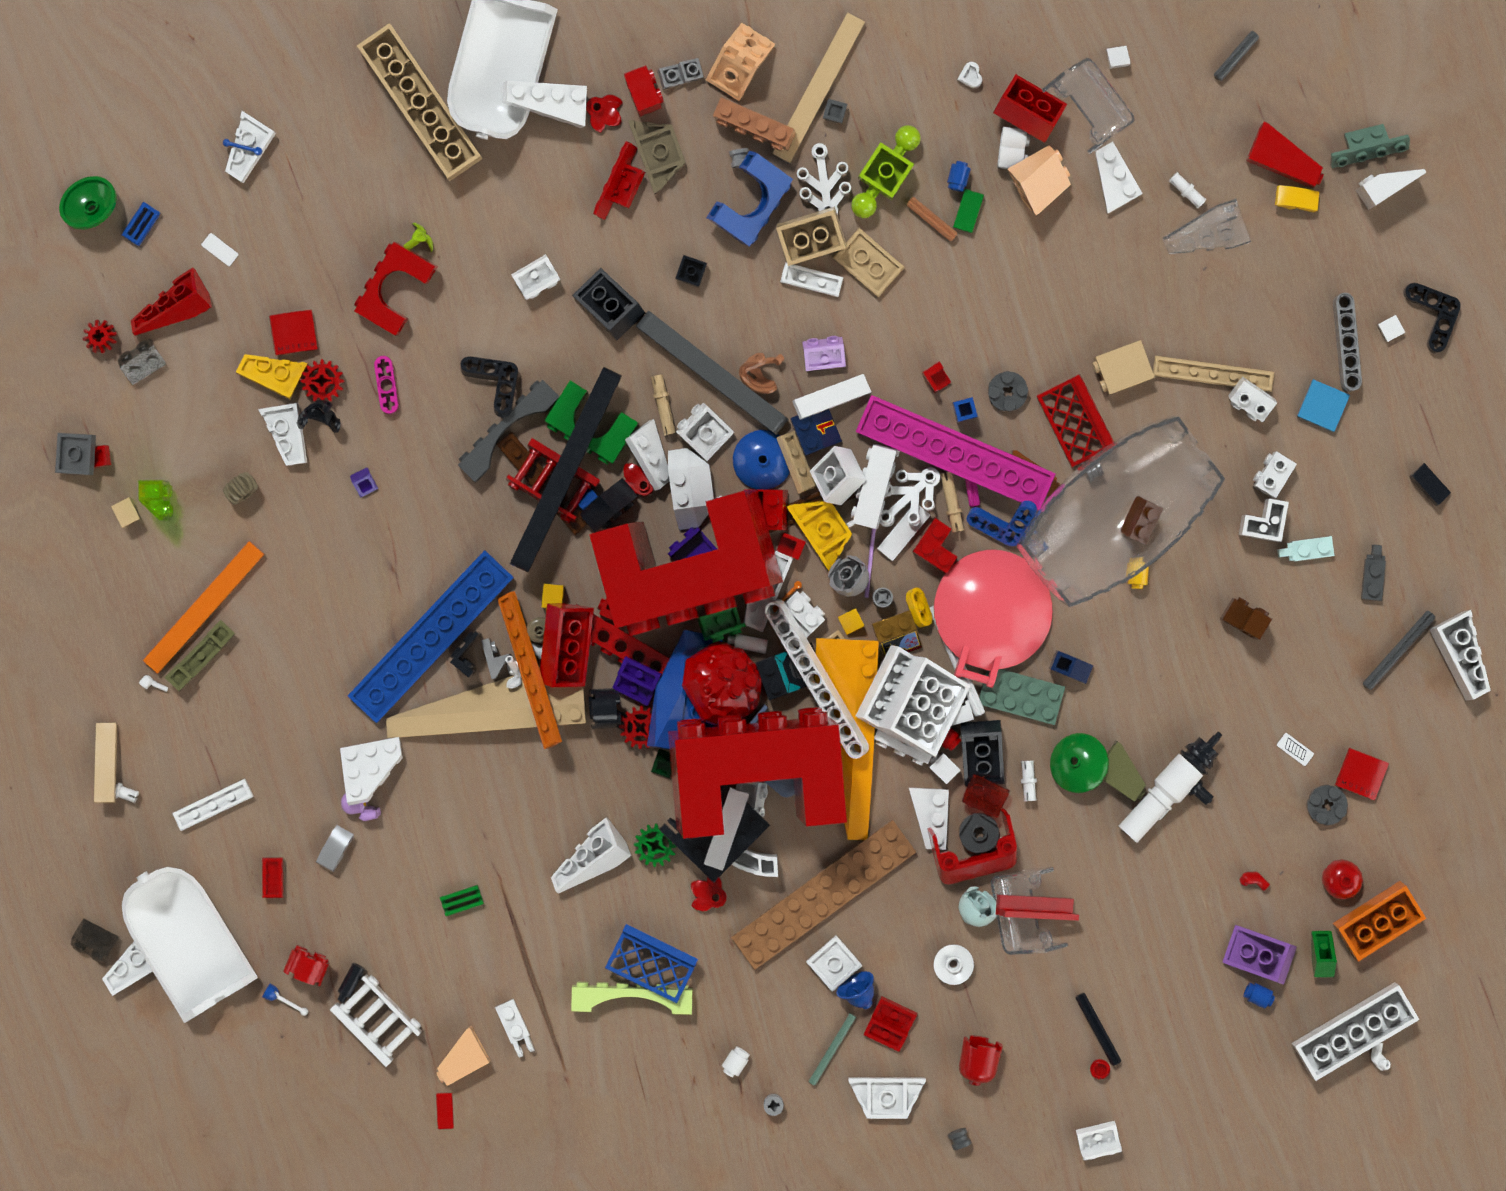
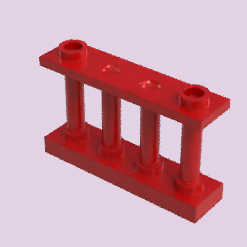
M531 438L528 443V448L530 449L529 456L515 478L508 474L506 481L509 482L508 486L515 491L520 489L539 501L542 495L538 492L556 467L561 455ZM542 456L547 459V465L533 487L530 488L523 484L522 480L536 458ZM580 467L574 476L581 480L580 488L566 510L560 507L557 512L560 514L559 518L567 523L570 521L575 523L577 517L573 515L574 510L586 491L591 489V487L596 490L600 483V479Z

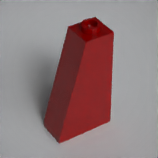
M1264 121L1260 125L1246 161L1310 188H1314L1316 184L1320 185L1324 176L1321 173L1323 167L1269 123Z

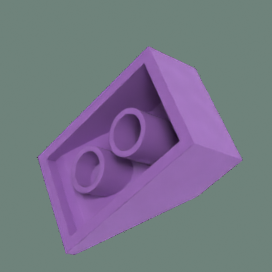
M1235 925L1222 963L1284 985L1297 947Z

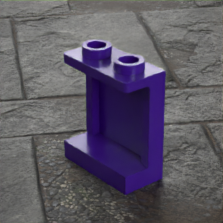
M691 527L683 534L686 537L680 543L677 540L669 547L670 552L668 554L674 561L717 550V548L698 527L696 529Z

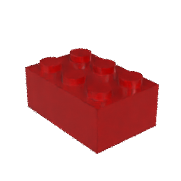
M1015 74L993 113L1045 143L1065 110L1067 103Z

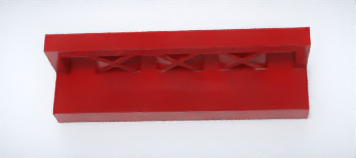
M997 894L996 915L1015 918L1079 921V914L1073 913L1074 899Z

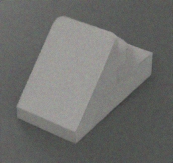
M490 638L481 640L491 679L497 678L506 663V657L510 656L511 653L495 657V653H498L495 641L491 642Z

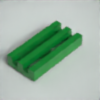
M478 885L439 897L445 916L484 904ZM476 891V894L449 903L445 901L455 896ZM475 898H478V900H479V901H477V902H474V903H471V904H468V905H465V906H462V907H459V908H456V909H453V910H450V911L448 910V907H451V906H454V905H457V904H460V903H463V902H466V901H469V900H472V899H475Z

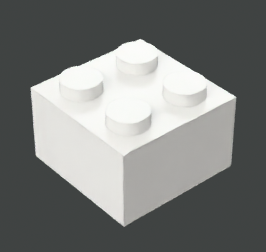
M834 446L810 470L824 502L842 505L866 481L852 450Z

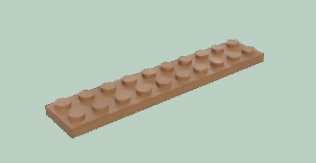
M891 820L731 938L755 970L914 855L916 851L896 823Z

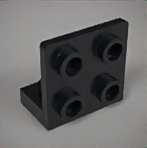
M479 631L470 632L463 640L465 642L462 648L457 647L450 656L452 658L450 663L468 678L472 677L476 672L474 669L475 664L467 658L462 659V657L481 635Z

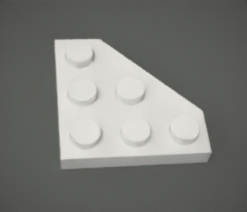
M399 737L340 748L348 806L369 802L373 797L374 791L379 785L381 786L393 767L402 760L403 756Z

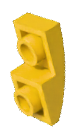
M1277 186L1275 206L1291 210L1297 208L1313 213L1318 211V191L1292 186Z

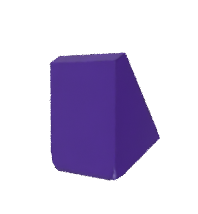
M364 468L350 476L360 498L378 489L368 468Z

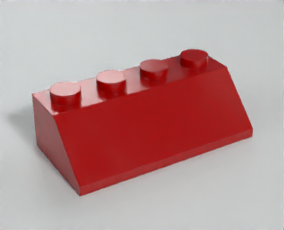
M547 603L540 665L544 685L552 688L585 687L594 608L565 603Z

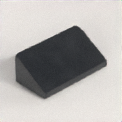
M1425 463L1409 476L1435 506L1440 505L1451 493Z

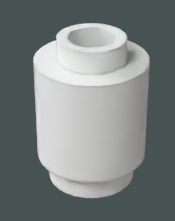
M736 1046L723 1062V1072L730 1077H734V1075L739 1076L749 1061L748 1057L750 1054Z

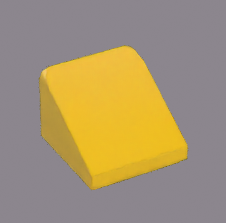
M856 608L838 617L846 635L865 626Z

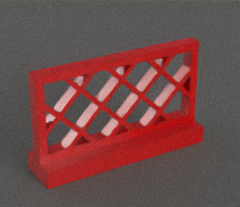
M1081 374L1037 395L1072 467L1116 446ZM1070 383L1074 389L1072 399L1061 395L1063 387ZM1060 389L1058 394L1053 393L1054 391ZM1048 394L1057 396L1054 408L1047 406L1042 397ZM1075 395H1077L1079 401L1074 400ZM1060 397L1071 401L1067 412L1056 409ZM1073 402L1082 405L1083 411L1081 416L1070 413ZM1055 411L1066 414L1063 425L1054 422L1053 416ZM1069 415L1080 419L1076 430L1065 426ZM1082 420L1091 423L1092 429L1090 434L1079 431ZM1064 429L1075 432L1072 443L1063 440L1062 434ZM1093 430L1095 431L1097 437L1092 435ZM1078 433L1089 437L1085 448L1074 444ZM1091 438L1099 440L1103 447L1097 451L1087 449ZM1073 447L1084 450L1082 458L1075 462L1071 456ZM1086 451L1091 452V454L1085 456Z

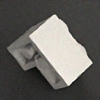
M1265 499L1262 518L1242 515L1239 535L1282 542L1289 502Z

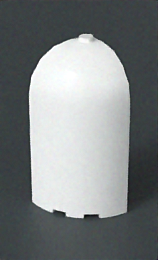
M532 0L471 1L447 97L450 115L459 126L475 132L476 137L485 140L488 139V136L508 139L518 133L525 124L530 111L502 103L503 83L506 81L538 83L558 9L546 3Z
M171 867L162 868L150 874L146 871L136 877L138 881L132 884L124 893L122 912L127 929L184 1023L258 978L207 893L190 874L182 869Z

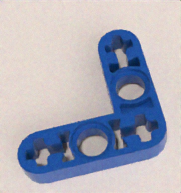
M1023 501L1010 522L1007 523L981 508L974 507L970 509L966 519L969 525L1008 546H1016L1034 519L1038 509L1032 501ZM1026 509L1029 510L1027 516L1023 514ZM1015 521H1021L1024 526H1018ZM989 524H995L999 529L994 530ZM1012 532H1015V536L1013 538L1010 537Z

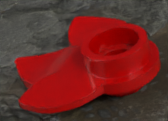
M606 95L602 98L592 97L587 101L586 110L590 115V124L593 129L601 133L605 128V124L608 126L621 125V116L616 110L622 104V100L619 97ZM595 103H598L600 106L598 111H595L593 108Z
M633 463L624 465L625 481L633 491L641 496L650 495L654 488L641 466L639 467ZM646 482L647 487L642 489L641 485Z
M708 877L706 881L696 880L691 883V890L697 897L691 905L694 909L708 911L712 907L719 908L726 903L727 895L722 889L720 878L714 883ZM715 894L719 895V900L717 902L714 900Z

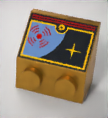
M910 610L872 623L884 658L891 645L899 646L908 653L923 648Z

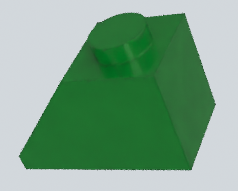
M1312 931L1311 953L1314 977H1334L1337 960L1332 931Z

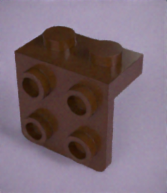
M1137 496L1120 531L1125 536L1146 545L1164 508Z

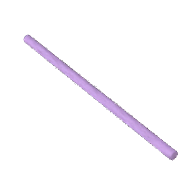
M873 528L871 531L868 560L869 582L865 588L866 598H869L876 529Z

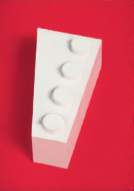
M875 444L872 448L868 449L866 459L869 460L867 468L864 467L862 471L866 481L857 490L856 498L859 501L857 507L854 506L852 509L851 518H854L853 523L878 529L885 506L884 498L887 497L890 488L889 479L892 478L896 467L894 462L895 456L899 457V450Z
M1471 610L1463 611L1429 629L1466 701L1474 700L1491 691L1485 665L1482 663V653L1478 646L1477 632L1473 626Z

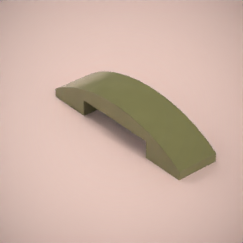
M220 620L202 641L164 678L178 691L182 690L221 651L235 633Z

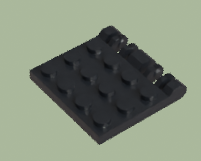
M730 785L720 786L722 809L731 787ZM746 802L723 871L704 864L713 836L683 839L679 831L676 834L665 823L659 830L714 883L770 824ZM669 818L667 821L677 830L676 821Z

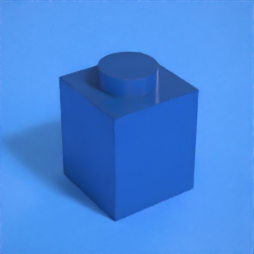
M973 397L952 403L957 423L978 417Z

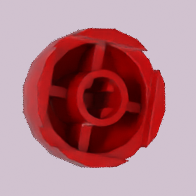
M1343 859L1334 860L1323 871V887L1334 898L1341 900L1352 898L1362 888V873L1358 866L1351 861Z

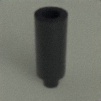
M352 963L338 990L340 995L337 1000L344 1003L347 997L351 998L366 970L364 967L357 963Z

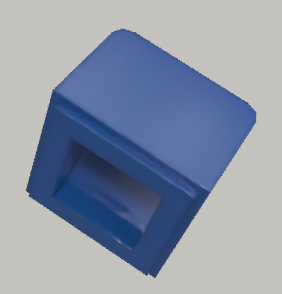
M588 489L578 505L584 510L598 496L592 489Z

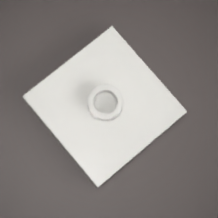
M837 935L806 960L808 965L832 992L862 967V964Z

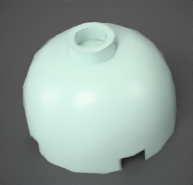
M970 887L960 898L958 906L960 915L967 924L976 927L987 926L998 916L995 914L996 901L987 891L980 892L977 890L979 887Z

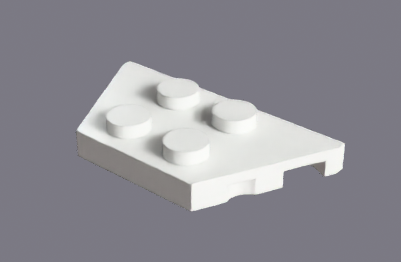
M848 1077V1081L867 1119H907L926 1082V1078Z

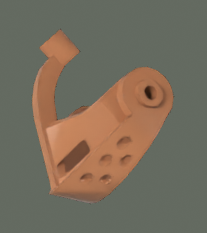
M763 353L754 354L739 369L741 381L757 393L770 394L776 391V383L763 376L760 366L769 363L779 365L784 361V356L779 354L776 357L765 358ZM747 372H751L756 378L753 379Z

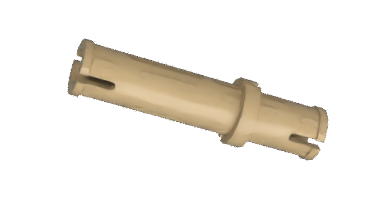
M663 374L652 376L650 378L654 389L653 397L656 399L664 436L676 433L668 400L669 393L668 391L666 392Z
M946 472L940 474L948 509L946 514L950 518L952 533L964 531L961 518L962 508H959L953 473Z

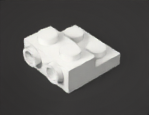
M702 403L693 407L691 410L692 415L687 420L683 419L678 423L676 433L708 461L731 437L734 431L706 404Z
M797 591L785 603L807 638L825 620L823 618L825 613L818 606L813 608L809 603L811 599L803 591L801 593ZM783 622V629L788 632L789 625ZM796 639L793 640V644L798 647L800 645Z

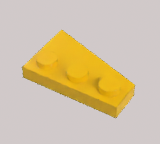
M245 354L236 370V374L291 399L303 376L302 372H305L308 363Z

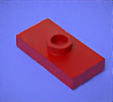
M283 857L262 858V898H283Z

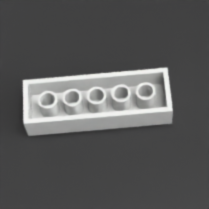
M1394 982L1294 1041L1292 1045L1310 1076L1317 1081L1420 1019L1401 987Z

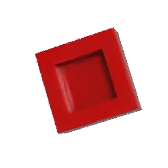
M109 445L96 446L94 468L111 465Z

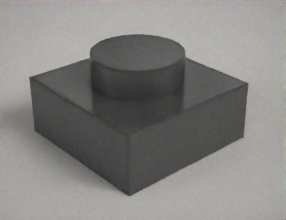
M828 99L823 119L842 124L847 104Z

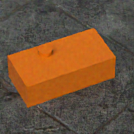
M1399 881L1332 924L1352 956L1359 962L1425 920L1426 917L1408 887Z

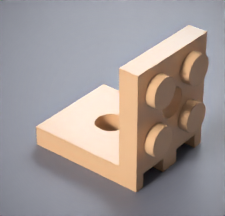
M741 23L722 47L706 81L740 101L757 69L773 50L775 43L757 33L751 27ZM727 71L734 73L735 78L730 77Z

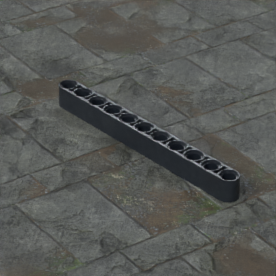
M603 367L518 544L510 565L527 573L529 572L621 380V374Z

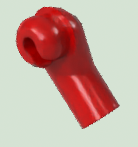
M1256 871L1245 872L1239 879L1243 886L1257 884L1263 891L1270 886L1268 881Z

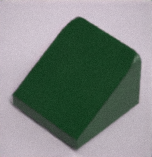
M662 749L658 750L651 772L670 778L672 773L670 752Z

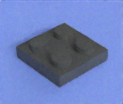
M58 433L55 473L94 475L96 435Z

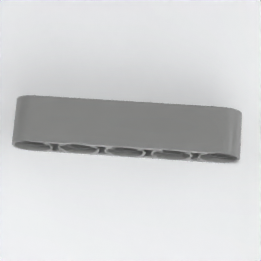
M1341 293L1333 300L1340 384L1343 390L1351 392L1360 388L1362 384L1355 304L1351 294ZM1341 297L1346 298L1348 301L1346 308L1341 307L1339 304ZM1343 317L1348 318L1350 321L1348 328L1341 325ZM1345 337L1350 338L1352 341L1350 348L1343 345ZM1346 357L1353 359V367L1349 368L1345 365ZM1348 377H1352L1356 381L1353 388L1347 385Z

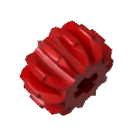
M97 319L95 320V326L92 323H88L90 331L87 329L83 330L84 333L88 334V336L83 337V341H89L86 347L88 349L93 347L92 352L94 353L100 350L104 354L105 347L108 350H112L110 342L113 344L117 343L112 337L118 334L117 332H111L114 326L112 324L107 326L108 321L106 320L100 323ZM99 332L104 334L101 341L96 339V336H99Z

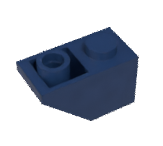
M1056 650L1049 669L1086 684L1094 665Z

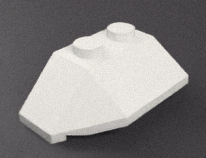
M689 448L668 451V473L673 509L678 528L683 530L690 529L691 527H700L709 514L705 501L714 499L710 465Z

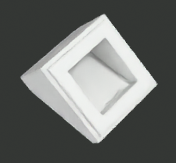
M1127 46L1106 49L1109 69L1130 65Z

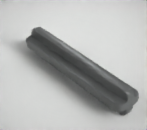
M1251 31L1214 73L1215 78L1222 81L1259 39L1257 33Z

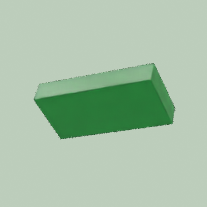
M967 189L964 190L953 228L972 234L984 197L983 194Z

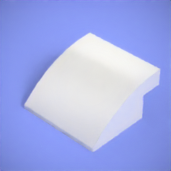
M891 645L856 717L889 736L936 757L971 686L929 659L913 656L899 646Z

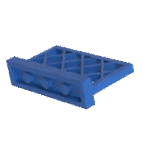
M626 924L605 969L677 1004L698 963V959ZM624 938L632 941L635 949L623 953L621 944ZM620 948L621 954L616 955ZM645 948L650 950L653 958L641 962L638 951ZM636 952L639 963L628 966L624 955ZM623 957L626 967L619 970L611 967L614 959ZM667 958L671 967L659 970L656 959ZM654 960L657 971L646 975L642 964ZM640 965L644 976L639 978L631 977L629 969ZM683 966L689 969L685 977L677 979L674 968ZM672 969L675 980L664 984L660 973ZM627 970L628 975L621 971ZM658 974L662 985L657 987L650 986L647 977ZM684 980L680 987L678 982ZM677 984L679 991L675 998L667 994L665 986Z

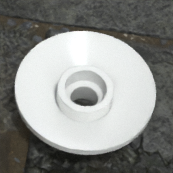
M960 945L945 946L935 956L934 970L938 978L944 983L950 985L961 984L973 972V958L970 952ZM952 960L957 962L956 967H950L949 964Z

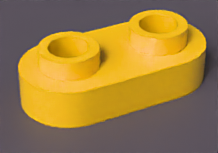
M920 588L908 590L906 602L915 624L920 628L929 626L932 623L933 617L924 592Z

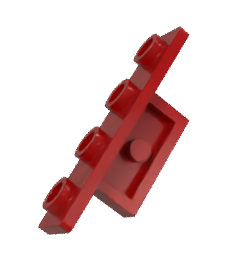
M628 141L620 149L619 157L612 167L610 177L603 187L599 201L595 204L593 214L600 219H606L613 203L629 209L646 173L630 165L637 147Z

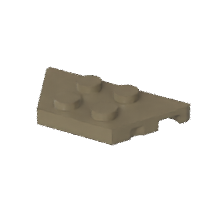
M629 120L628 122L653 192L657 194L686 164L673 126L670 124Z

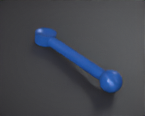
M229 139L223 140L225 147L233 146L252 151L256 155H261L263 152L260 147L252 148L230 142Z

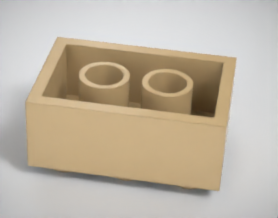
M835 206L779 223L776 227L788 266L845 249L847 245Z

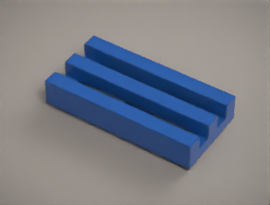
M143 202L125 228L122 236L140 246L161 213ZM145 208H147L148 211L131 236L128 235ZM153 212L154 215L152 216V218L150 219V221L148 222V224L136 240V236L138 235V233L150 217L151 213Z

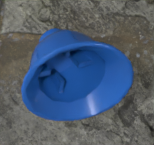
M863 971L850 976L838 987L837 996L847 1000L855 1007L870 1008L873 1004L872 999L874 996L873 974Z

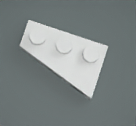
M242 111L240 125L235 134V143L252 148L260 147L263 154L276 133ZM233 147L231 148L225 172L244 183L262 154L256 155L252 151Z
M1113 142L1095 151L1106 212L1109 214L1143 193Z
M299 403L258 409L276 442L285 465L307 463L303 429H299L296 424L300 414Z
M652 419L627 437L625 441L656 491L661 489L670 480L665 454L655 421Z
M134 941L102 980L113 996L151 973L152 969Z

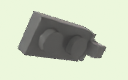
M1372 545L1371 555L1367 554L1366 559H1364L1361 599L1382 601L1386 565L1385 556H1381L1382 545Z

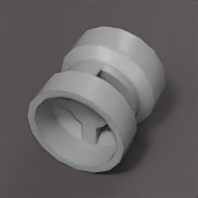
M882 587L874 591L872 599L878 607H887L891 604L893 595L889 589Z

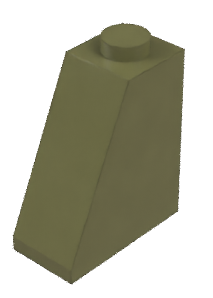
M1115 741L1107 752L1109 767L1103 781L1135 802L1136 799L1140 800L1145 794L1146 790L1144 788L1146 784L1122 744Z

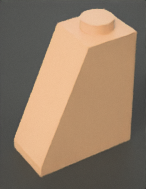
M472 1025L465 1030L437 1068V1076L441 1083L445 1082L446 1086L490 1062V1058Z

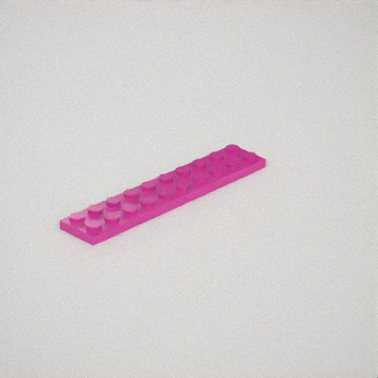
M871 395L856 429V432L1020 503L1032 501L1036 504L1039 511L1056 473Z

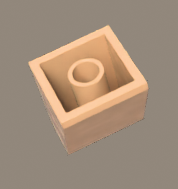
M1050 145L1008 168L1022 201L1035 215L1044 210L1071 185L1068 179L1070 173L1060 162L1063 160L1058 150L1054 151Z

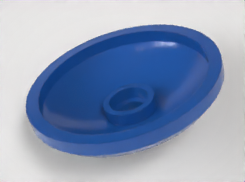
M768 430L753 431L745 435L736 445L733 453V467L738 478L747 486L754 489H772L780 485L788 477L790 471L777 441V437L780 436L779 434L775 435V433ZM765 456L767 458V461L765 463H760L759 457Z

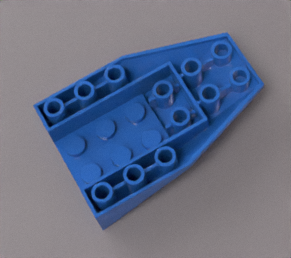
M683 630L656 685L647 746L670 749L668 731H677V721L701 719L683 689L682 683L686 659L713 643L712 639L705 641L702 633ZM701 720V723H705V728L718 727Z

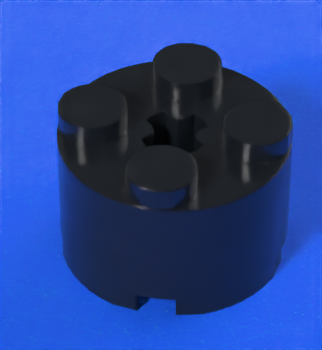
M614 688L589 689V693L593 694V697H589L590 719H593V722H595V724H591V728H617V724H621V714L617 711L616 705L620 704L619 692L615 691Z

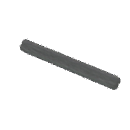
M1426 611L1365 679L1363 685L1367 689L1372 690L1433 622L1435 615L1430 611Z

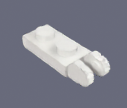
M512 999L496 1006L495 1009L518 1057L523 1056V1050L518 1043L519 1040L525 1039L528 1050L530 1052L535 1051L529 1037L530 1033L515 1000Z

